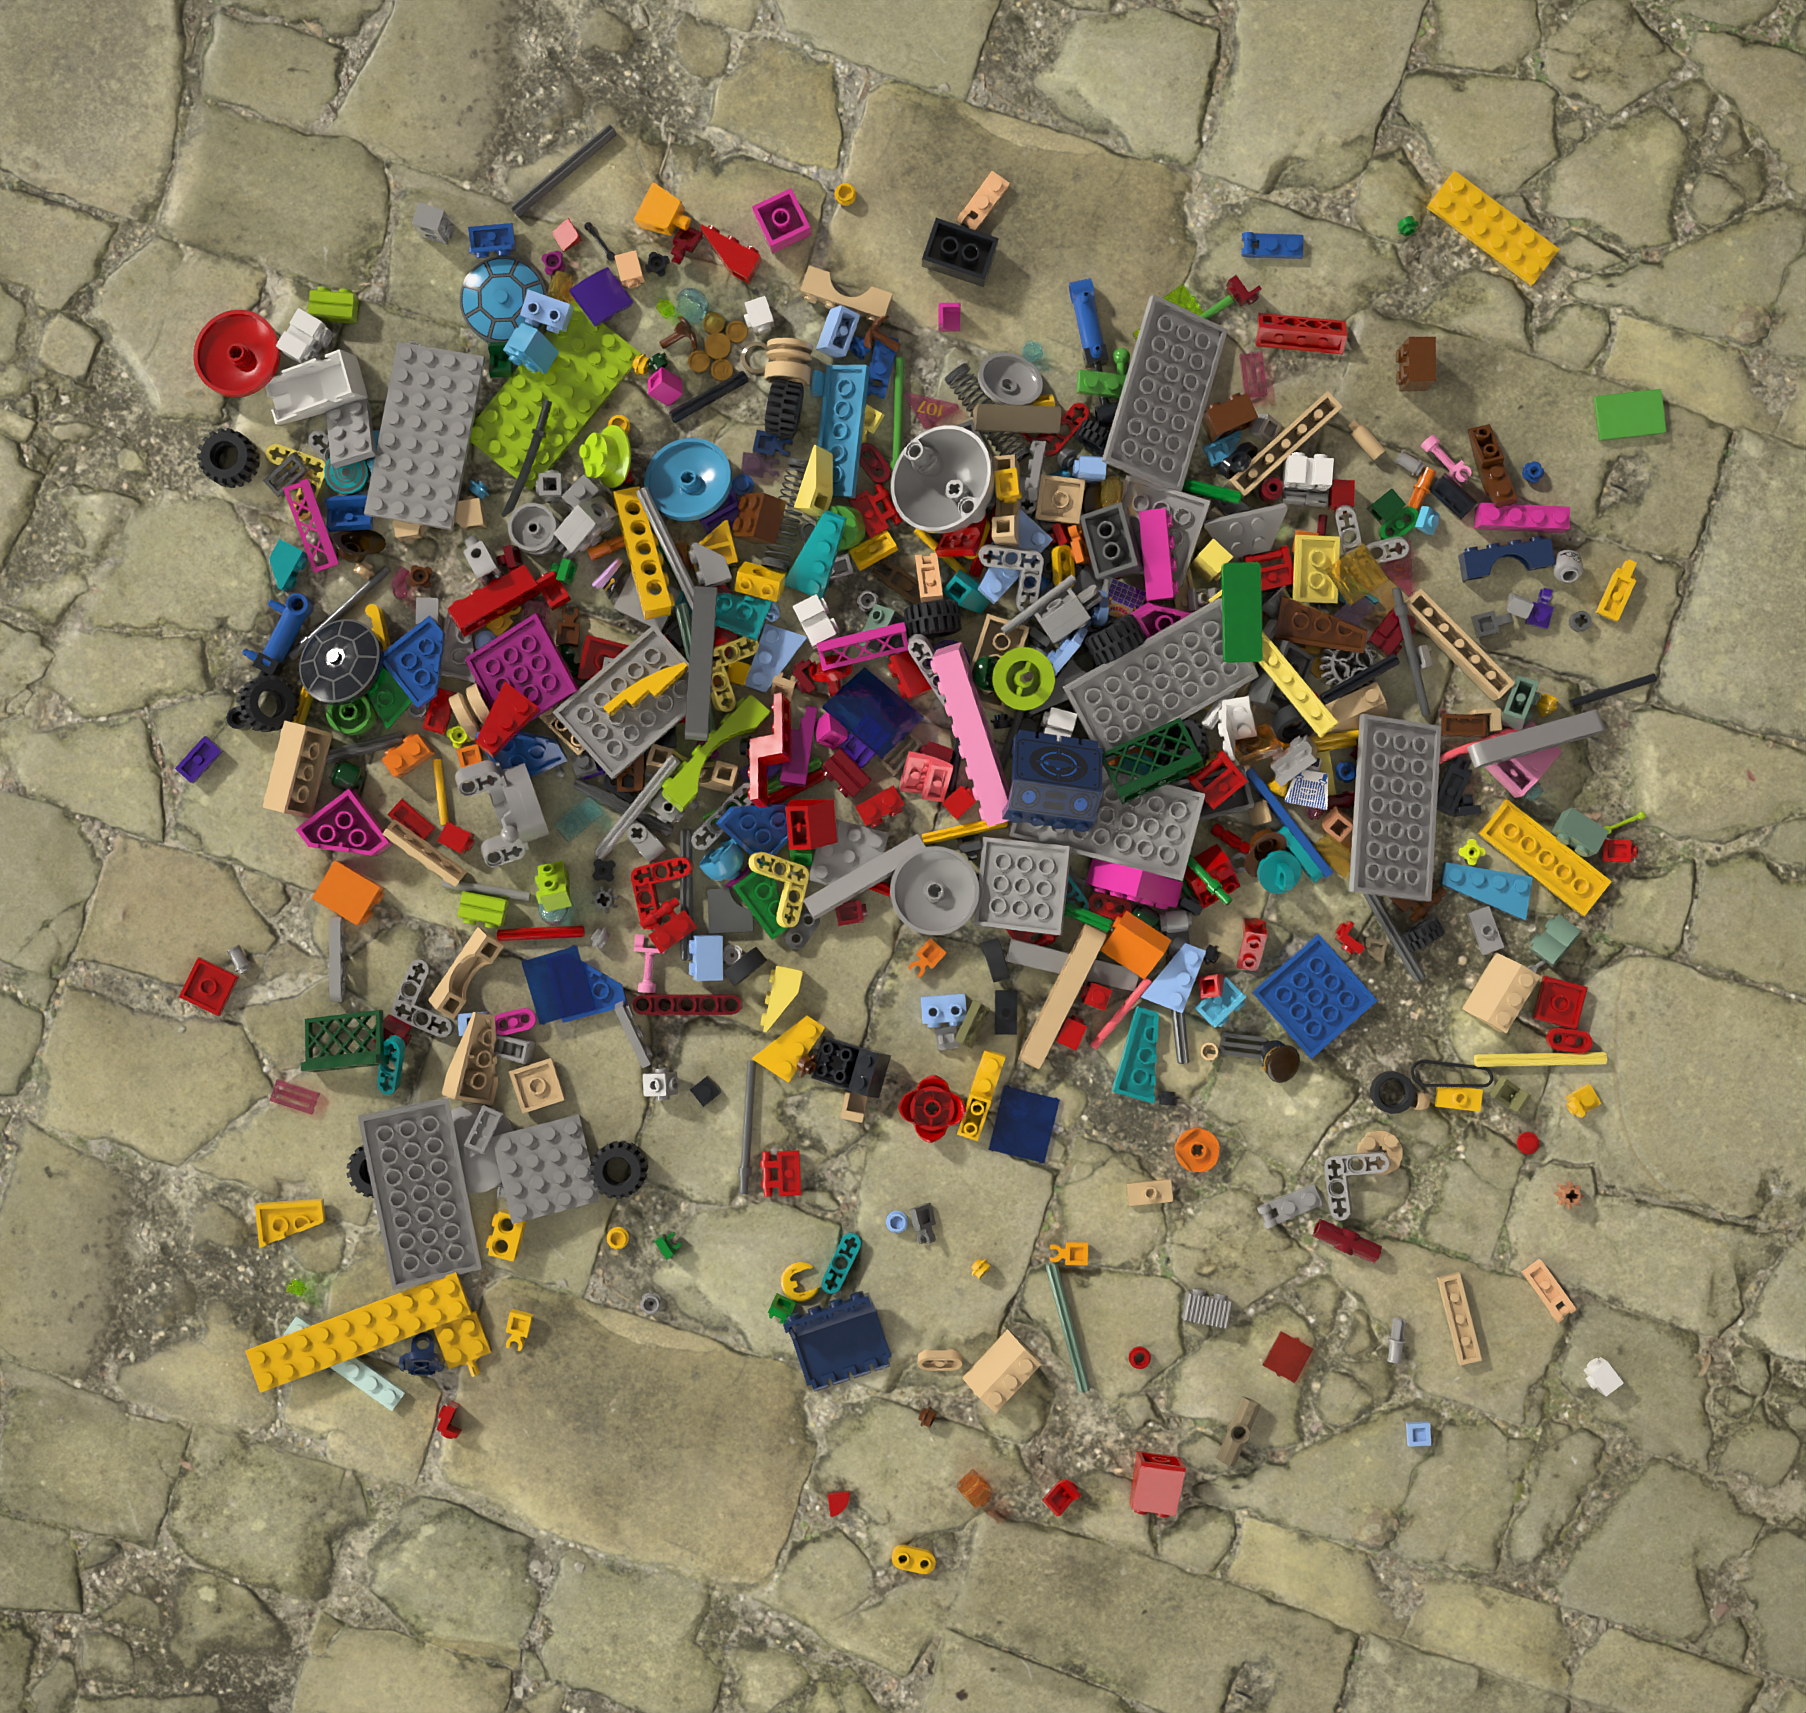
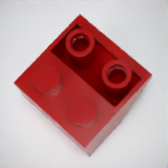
M909 651L890 657V663L887 664L892 678L897 677L899 681L897 689L902 699L906 697L909 702L932 691L930 684Z
M835 799L790 800L786 805L789 850L815 849L838 842Z
M1218 844L1193 857L1213 879H1217L1222 884V889L1227 894L1241 887L1229 858ZM1187 865L1184 879L1193 891L1196 899L1200 901V906L1204 909L1218 901L1219 898L1216 894L1212 895L1206 888L1207 885Z

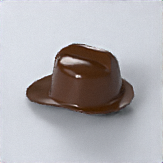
M1265 828L1252 836L1250 851L1244 862L1245 870L1250 876L1257 877L1259 863L1262 859L1268 857L1269 853L1285 850L1287 840L1284 835Z

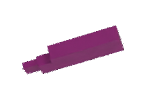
M806 706L805 717L801 718L799 730L791 729V762H786L782 765L780 785L806 787L817 707Z

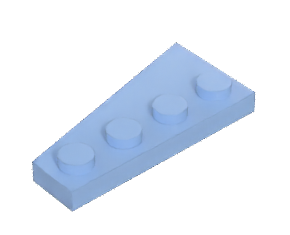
M1020 509L1019 547L1036 549L1041 553L1053 539ZM1010 552L1005 556L1007 563H1013L1017 559V554L1014 552ZM1021 553L1022 560H1028L1030 564L1036 559L1035 555L1032 556V559H1026L1023 556L1024 553ZM996 555L995 557H998L999 559L998 562H1001L1000 556ZM989 567L978 590L995 604L1019 577L1020 570Z

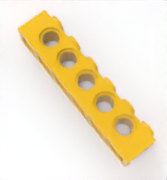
M638 486L613 491V502L618 514L617 517L645 620L671 615L672 606H675L673 594L668 593L667 586H669L667 573L662 572L661 566H664L662 554L657 553V536L655 533L652 534V525L637 496V491L640 489ZM630 511H636V512H638V514H637V515H631V514H629V512H630ZM640 530L644 532V534L637 535L634 532ZM642 550H646L649 552V554L643 555L639 552ZM652 570L655 573L652 575H648L645 573V571ZM658 590L660 594L653 595L650 591Z

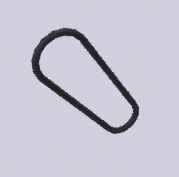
M1419 1060L1411 1067L1412 1079L1423 1087H1488L1493 1082V1074L1486 1067L1432 1060ZM1420 1063L1481 1069L1488 1072L1490 1080L1486 1084H1425L1416 1079L1414 1069Z

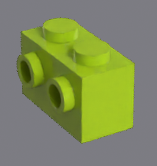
M561 860L537 866L538 875L535 876V882L539 891H536L538 903L543 904L546 912L572 906L569 873L564 861Z

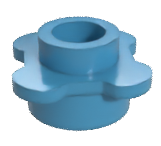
M470 480L472 484L468 489L481 500L486 495L490 496L486 492L488 490L486 485L479 480L476 483Z

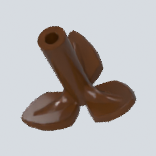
M679 315L677 319L680 322L674 329L675 333L659 342L660 346L665 349L682 338L688 337L692 342L693 351H696V334L691 330L692 326Z
M888 315L879 317L872 323L864 338L865 347L871 348L872 341L875 338L895 352L898 350L900 344L879 331V325L889 318Z

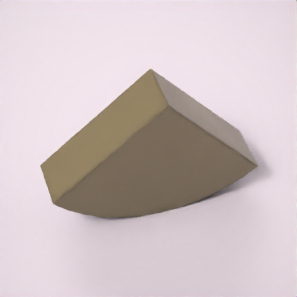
M1365 937V948L1369 956L1379 963H1384L1388 942Z

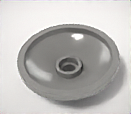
M1003 352L988 356L981 363L978 371V381L981 389L990 399L1000 405L1029 406L1039 398L1043 388L1042 377L1037 368L1027 359L1013 353Z

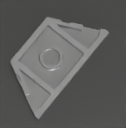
M1283 503L1205 520L1203 526L1212 539H1215L1233 556L1232 559L1244 557V555L1248 554L1253 555L1267 552L1272 548L1287 512V506Z

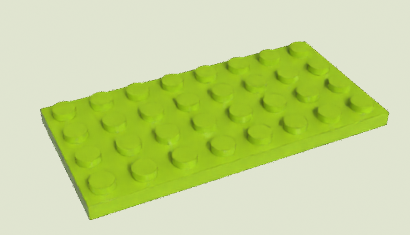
M575 300L570 302L574 309L567 331L560 330L559 334L548 330L544 335L559 351L546 374L540 371L534 373L521 364L475 420L476 424L472 428L470 442L517 479L534 435L532 430L536 429L544 400L553 402L544 430L547 433L546 438H542L535 461L525 483V486L532 492L536 488V481H539V473L551 470L631 371L635 357L642 355L605 324L602 323L594 327Z

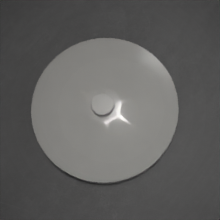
M931 846L910 853L899 863L892 876L890 897L896 914L909 928L926 935H944L959 929L970 919L978 903L979 883L973 867L962 855L945 847Z
M467 1104L451 1110L467 1193L485 1192L502 1183L492 1141L485 1155L464 1146L482 1104ZM503 1115L494 1136L515 1131L505 1115Z

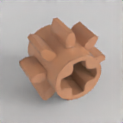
M1568 1180L1564 1186L1558 1184L1559 1190L1554 1193V1195L1559 1197L1557 1204H1565L1566 1208L1570 1210L1572 1205L1581 1206L1579 1201L1584 1195L1579 1192L1581 1189L1580 1185L1573 1187V1183ZM1570 1192H1572V1196H1568V1198H1566V1194H1570Z

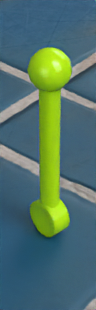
M1640 811L1634 817L1612 826H1604L1603 828L1608 830V834H1610L1616 828L1638 819H1645L1646 813Z

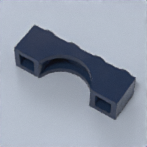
M1543 536L1530 538V542L1524 543L1521 542V539L1509 541L1506 546L1494 543L1486 545V549L1478 550L1477 546L1464 549L1465 552L1458 556L1462 582L1489 576L1495 561L1503 557L1518 560L1527 571L1549 568L1555 565L1551 538L1543 539Z

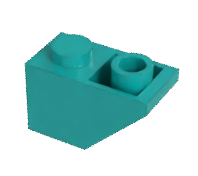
M281 539L278 540L269 560L277 587L288 593L289 590L295 587L299 571L306 567L308 556L304 551Z
M961 569L942 591L951 600L957 601L959 606L980 614L991 602L978 590L980 584Z

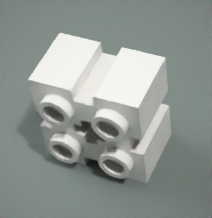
M298 308L290 321V327L287 332L284 331L276 347L287 357L299 364L315 358L320 360L321 355L318 353L322 347L326 348L330 344L332 332L322 321Z
M1292 453L1281 466V481L1284 491L1308 490L1310 493L1324 494L1327 488L1329 489L1332 486L1334 458H1327L1328 455L1315 454L1314 458H1307L1305 453Z
M816 594L793 606L794 612L814 651L818 650L817 643L837 638V633H839L838 626L834 618H828L827 614L830 612L823 598L819 599Z
M1051 707L1048 712L1045 711L1040 726L1044 727L1043 733L1057 735V741H1059L1060 736L1071 737L1077 714Z

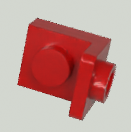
M1604 840L1603 862L1634 863V858L1638 857V845H1634V840Z

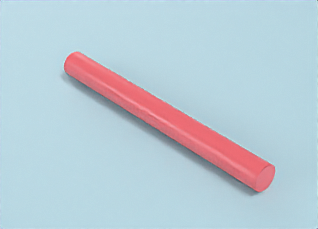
M1507 727L1487 735L1486 738H1480L1440 754L1439 764L1457 758L1459 755L1469 753L1467 747L1472 744L1518 730Z
M1146 977L1090 1043L1092 1048L1097 1050L1153 983L1150 979Z

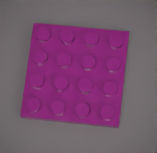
M538 613L533 614L464 658L490 709L506 681L538 706L539 711L530 721L579 691Z

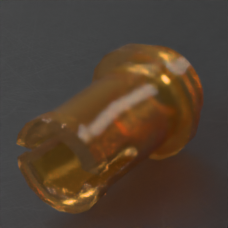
M686 541L674 544L686 570L694 567L688 553L690 546L687 545Z

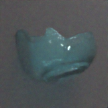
M685 288L676 298V301H678L676 310L682 317L693 323H699L704 319L709 309L708 299L704 293L696 288Z
M572 903L570 907L546 912L543 904H539L538 914L545 923L558 927L570 922L574 916L575 907Z

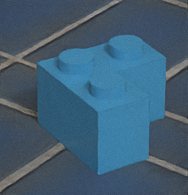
M523 323L520 324L519 328L516 327L503 349L510 356L508 359L517 366L523 364L534 373L540 371L544 374L548 372L559 353L538 329Z

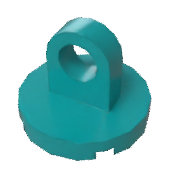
M1283 850L1269 853L1268 857L1262 859L1257 869V878L1262 887L1268 892L1275 894L1286 893L1294 888L1301 876V864L1298 859L1290 852Z

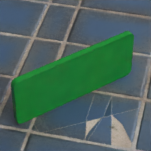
M1258 562L1224 563L1221 566L1223 660L1226 663L1260 662L1263 658L1261 565Z

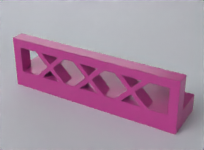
M308 479L299 481L300 483L284 487L283 490L313 572L316 573L340 564ZM302 488L305 496L302 503L299 504L293 501L289 491ZM305 501H307L309 508L303 506ZM294 504L297 505V506H299V509H298L297 512H296V509H295ZM302 508L311 512L312 519L309 525L299 520L298 516ZM313 522L315 523L316 529L311 527ZM302 525L307 527L305 533L303 531ZM310 529L319 534L320 540L317 546L307 542L306 536ZM321 543L323 545L324 550L319 548ZM310 547L315 549L313 554L311 553ZM317 550L326 554L328 564L316 567L314 557Z
M904 622L817 643L822 670L826 671L909 651ZM901 634L904 647L895 649L887 643L891 636ZM888 637L886 642L880 640L882 638ZM874 640L883 645L879 653L875 654L866 650L869 642ZM866 643L864 647H861L858 644ZM854 645L862 651L857 658L851 659L844 655L849 646ZM885 646H886L887 648L891 649V650L883 651L884 648H885ZM844 648L842 653L839 652L837 649ZM834 651L840 656L836 663L826 665L823 653ZM863 652L869 654V655H867V656H862V657H861V655L863 654ZM842 657L847 659L846 661L839 662Z

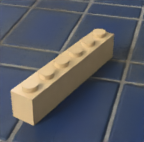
M1327 391L1251 460L1247 470L1235 474L1226 485L1232 490L1240 491L1242 499L1245 498L1278 468L1289 455H1292L1341 410V404Z
M1421 588L1404 602L1408 606L1409 613L1407 614L1417 621L1416 625L1492 701L1500 699L1515 684Z

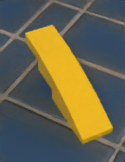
M683 662L639 680L603 706L604 710L612 717L627 702L634 708L649 693L657 699L689 669L688 665Z

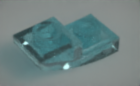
M588 796L574 807L569 814L558 821L554 827L569 843L604 812Z

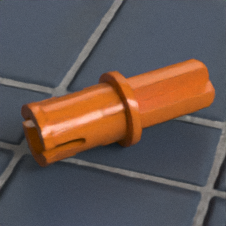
M1428 467L1422 469L1417 484L1413 485L1414 491L1407 507L1410 506L1417 511L1420 510L1426 494L1430 493L1429 487L1436 475L1435 470Z
M622 534L609 540L604 539V542L594 547H588L587 551L591 560L594 561L608 554L613 555V552L625 548Z

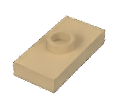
M1171 1179L1126 1183L1129 1206L1173 1202Z

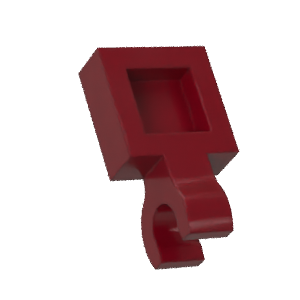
M691 227L687 230L680 228L672 239L674 247L671 250V254L674 257L671 262L680 265L686 251L693 253L703 239L702 232Z

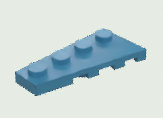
M1444 862L1440 884L1495 907L1500 911L1509 913L1521 920H1526L1533 877Z

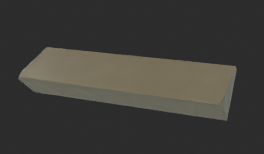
M977 404L973 409L974 430L983 432L1059 434L1061 407Z

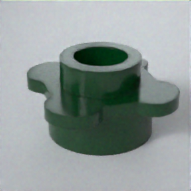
M657 353L649 359V369H653L656 372L660 367L665 368L669 364V361L666 359L667 354Z

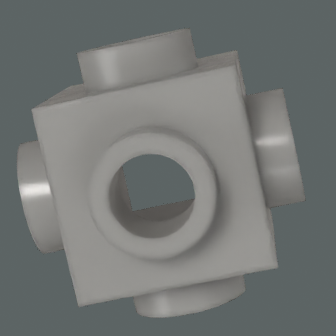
M556 470L539 473V481H536V493L543 500H546V503H559V500H562L563 494L569 489L568 480H565V477ZM552 486H557V490L550 491Z
M661 791L650 808L657 812L656 817L665 824L668 821L671 823L679 822L686 811L684 810L681 813L674 806L671 811H668L667 806L671 803L662 796Z
M657 1068L653 1073L643 1074L644 1096H656V1100H669L670 1095L678 1094L679 1080L677 1072H668V1068Z

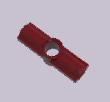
M1319 1219L1314 1227L1313 1237L1333 1245L1334 1248L1351 1256L1354 1254L1374 1264L1381 1255V1245L1361 1237L1360 1234L1350 1229L1340 1228L1322 1219Z

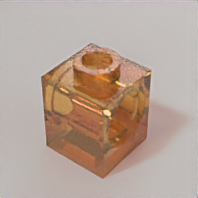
M974 1469L970 1470L957 1482V1489L975 1509L979 1505L984 1506L991 1499V1487Z

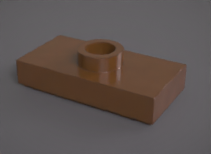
M1441 714V736L1486 738L1487 715Z

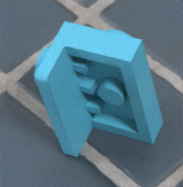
M1224 977L1222 996L1202 999L1194 1008L1212 1027H1221L1229 1020L1228 1015L1233 1010L1238 1011L1245 1004L1244 999L1247 996L1227 977Z

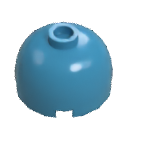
M728 839L720 843L722 847L716 851L713 848L699 863L702 871L715 881L726 879L731 881L740 874L739 869L742 867L744 860L743 852L733 839Z

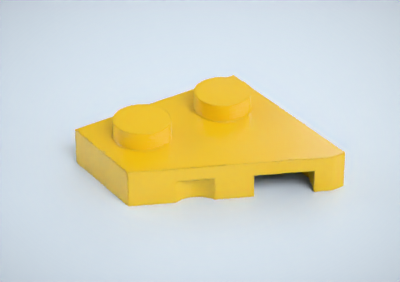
M728 520L723 521L698 543L724 556L727 564L738 562ZM695 563L693 564L695 572H698V568Z

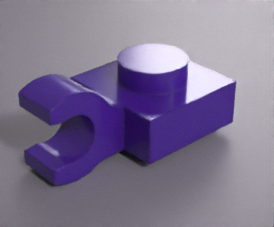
M1547 588L1540 589L1537 603L1533 602L1534 606L1524 624L1548 629L1554 607L1547 605L1553 590Z

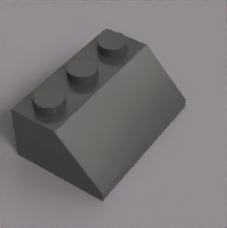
M1119 502L1080 516L1097 580L1125 577L1144 570L1129 508L1125 504Z
M1270 639L1306 683L1315 658L1289 641ZM1259 664L1257 668L1259 677L1253 679L1248 693L1250 703L1260 709L1276 714L1280 709L1292 705V703Z

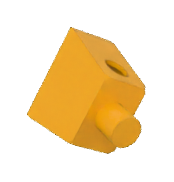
M652 182L634 218L638 227L668 236L673 235L676 227L687 230L691 223V218L683 215L685 207L682 202L654 182Z

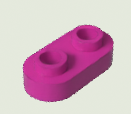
M521 1008L496 1015V1034L508 1035L533 1028L537 1022L536 1013L530 1008ZM523 1015L529 1016L528 1023L523 1022ZM502 1020H506L508 1022V1026L506 1028H503L501 1026Z

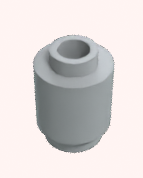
M1185 909L1164 911V914H1159L1160 932L1188 931V927L1192 926L1191 914L1186 913Z

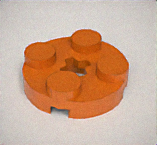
M1200 1127L1185 1130L1178 1137L1174 1146L1176 1159L1182 1167L1189 1171H1208L1217 1163L1220 1148L1218 1140L1211 1132ZM1195 1144L1197 1146L1202 1145L1203 1147L1201 1149L1202 1154L1200 1156L1198 1154H1192V1147Z

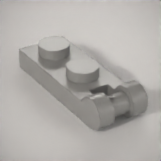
M1312 1183L1258 1206L1257 1210L1259 1214H1262L1264 1218L1263 1224L1265 1229L1323 1204L1315 1185ZM1275 1208L1278 1215L1272 1217L1270 1210Z

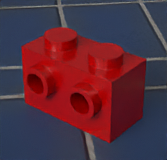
M893 785L855 806L865 826L870 825L874 828L883 823V817L889 814L893 817L903 811L901 807L905 806Z

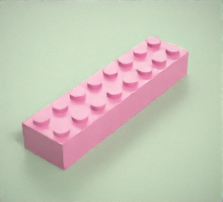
M962 642L937 649L932 657L933 661H930L934 674L938 673L940 694L946 697L947 703L944 704L948 717L952 716L953 718L952 731L955 738L959 737L960 746L958 748L961 758H966L967 761L965 769L968 779H973L974 782L972 791L975 800L980 801L981 808H979L981 819L987 822L988 827L1009 821L1002 819V811L1009 800L1010 789L976 685L973 682L972 672Z

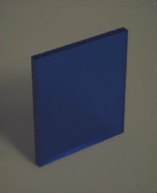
M577 945L529 960L525 959L521 962L540 1025L596 1009Z
M1004 1085L988 1150L1045 1163L1060 1099Z

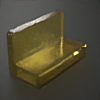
M1326 832L1313 846L1332 868L1341 876L1346 877L1350 872L1352 848L1343 845Z

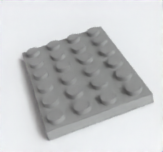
M652 625L585 683L579 691L575 692L555 709L553 714L613 780L686 716L689 669L657 699L649 693L634 708L627 702L612 717L604 710L603 706L639 680L683 662L689 668V663L659 629Z

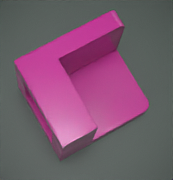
M939 303L938 332H960L961 303Z
M660 367L647 379L648 395L667 406L673 404L683 394L682 379L663 367Z
M829 710L815 722L817 742L832 750H835L848 738L846 719Z

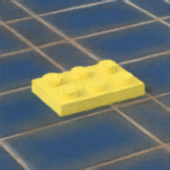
M1295 535L1294 600L1301 603H1338L1340 537Z

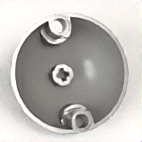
M954 425L934 427L915 437L901 452L891 478L892 500L899 515L911 526L929 533L954 532L972 523L980 522L985 516V509L991 501L995 487L994 465L988 449L973 432Z

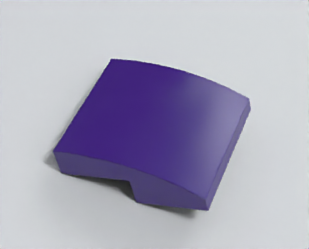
M609 267L587 277L569 290L594 327L612 319L614 314L631 307L633 304L632 299Z
M732 487L726 500L717 510L699 519L707 534H710L725 520H728L730 530L733 529V523L739 511V500Z

